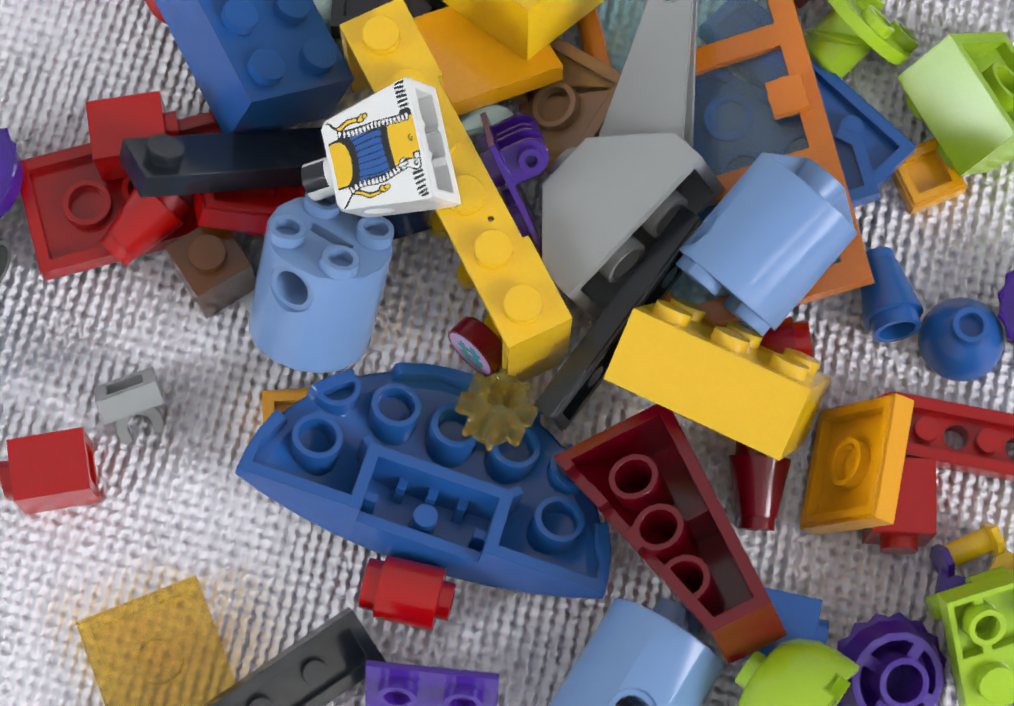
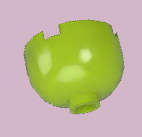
M803 638L784 641L769 653L768 656H765L758 650L755 651L744 664L734 681L744 688L737 706H837L851 685L847 680L859 671L860 666L839 651L820 641Z

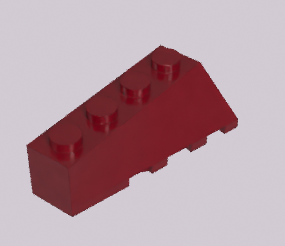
M655 404L552 456L561 469L713 636L728 665L787 636L770 597L673 411Z

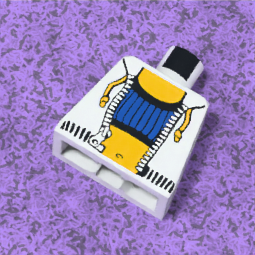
M409 77L394 82L326 120L321 132L327 157L304 164L301 168V179L304 189L312 200L318 201L335 195L337 205L342 212L362 217H380L461 205L436 88Z

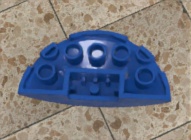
M399 362L389 372L356 376L354 369L331 375L312 384L307 392V396L290 406L283 413L278 409L275 410L257 430L236 467V475L285 508L335 535L382 555H390L447 568L446 576L512 591L590 599H603L606 593L611 556L608 522H600L596 506L552 457L573 445L569 444L567 447H563L541 425V415L531 404L500 385L474 374L431 364Z

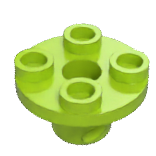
M828 0L833 9L811 31H806L807 34L805 35L810 58L820 68L829 73H835L840 78L844 77L849 71L853 72L854 67L872 49L892 64L901 66L920 45L916 37L900 21L895 19L890 23L880 10L886 5L885 0Z

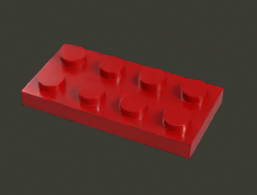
M212 111L179 119L182 135L222 133ZM91 143L22 160L24 178L20 191L40 274L44 281L120 262L99 241L107 233L108 228L135 188L130 178L102 181L92 158ZM193 194L178 195L191 208L180 219L185 224L141 256L165 250L166 246L200 227L197 225Z

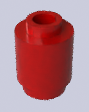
M390 555L386 556L385 561L370 558L362 582L359 608L373 611V618L433 631L436 619L449 620L456 583L445 581L447 568Z

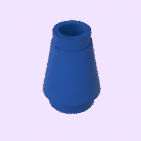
M878 247L866 251L875 283L861 287L864 328L872 332L874 340L883 343L900 341L914 335L922 326L920 317L924 309L898 260L895 258L893 249Z

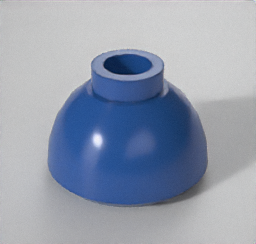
M964 297L944 300L934 306L921 322L922 326L918 331L920 353L926 364L935 373L946 379L960 382L979 379L988 374L1001 357L1004 348L1002 325L993 310L978 300Z

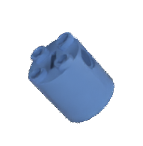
M762 152L702 222L700 227L695 230L679 249L683 255L675 265L714 296L720 289H723L728 296L721 304L759 335L763 336L769 328L775 331L858 234L854 227L846 189L829 172L808 157Z
M305 193V197L295 198L278 206L267 222L249 313L248 330L256 346L273 361L297 371L327 373L344 370L360 361L370 345L392 256V241L394 237L392 223L381 216L362 217L342 212L337 205L335 195L314 201Z
M615 598L549 706H615L616 703L619 706H701L725 665L718 655L697 639L704 626L688 609L666 598H660L653 611L632 601Z

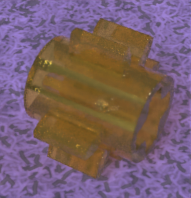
M503 368L499 373L491 374L486 378L479 372L474 373L468 388L469 391L461 392L455 407L456 412L468 415L462 431L463 436L472 435L477 441L485 444L486 449L489 451L495 445H500L506 441L515 447L519 446L525 433L524 427H532L538 413L536 406L525 403L531 387L529 382L521 383L517 378L509 375L507 370Z

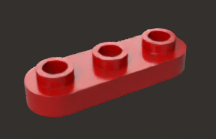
M888 392L878 396L883 397L897 393L914 400L905 453L906 458L936 459V467L1014 482V460L1007 455L1005 450L1007 443H1014V414L902 392ZM947 431L958 433L963 439V448L953 449L949 447L944 441V433Z

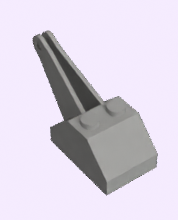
M647 0L599 136L587 137L578 147H570L561 153L551 166V175L542 184V261L554 284L596 320L682 205L700 216L725 189L702 156L693 149L698 0H675L672 2H668L669 0Z

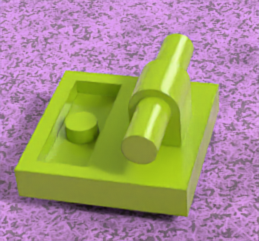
M1004 566L966 577L964 585L926 596V605L932 620L942 619L959 706H1006L1013 704L1014 569L1008 570Z

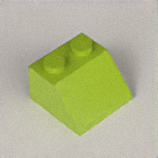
M1004 32L949 34L896 77L907 93L905 101L910 111L919 120L927 124L938 141L936 148L939 156L949 168L956 169L959 176L987 173L1014 159V46Z

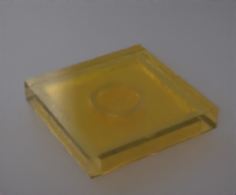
M196 575L75 622L105 706H202L237 682Z

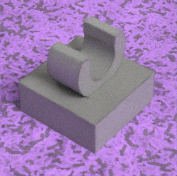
M153 366L94 387L95 403L103 424L115 422L117 436L123 444L132 443L128 422L136 415L147 416L151 420L156 434L163 432L164 421L158 406L164 404V400Z

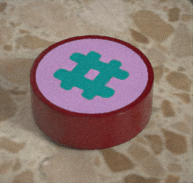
M465 316L448 332L449 341L456 352L469 366L480 374L491 377L502 367V342L480 320Z

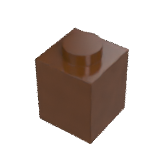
M200 226L166 246L176 272L206 319L254 291L256 278L252 266L229 230Z

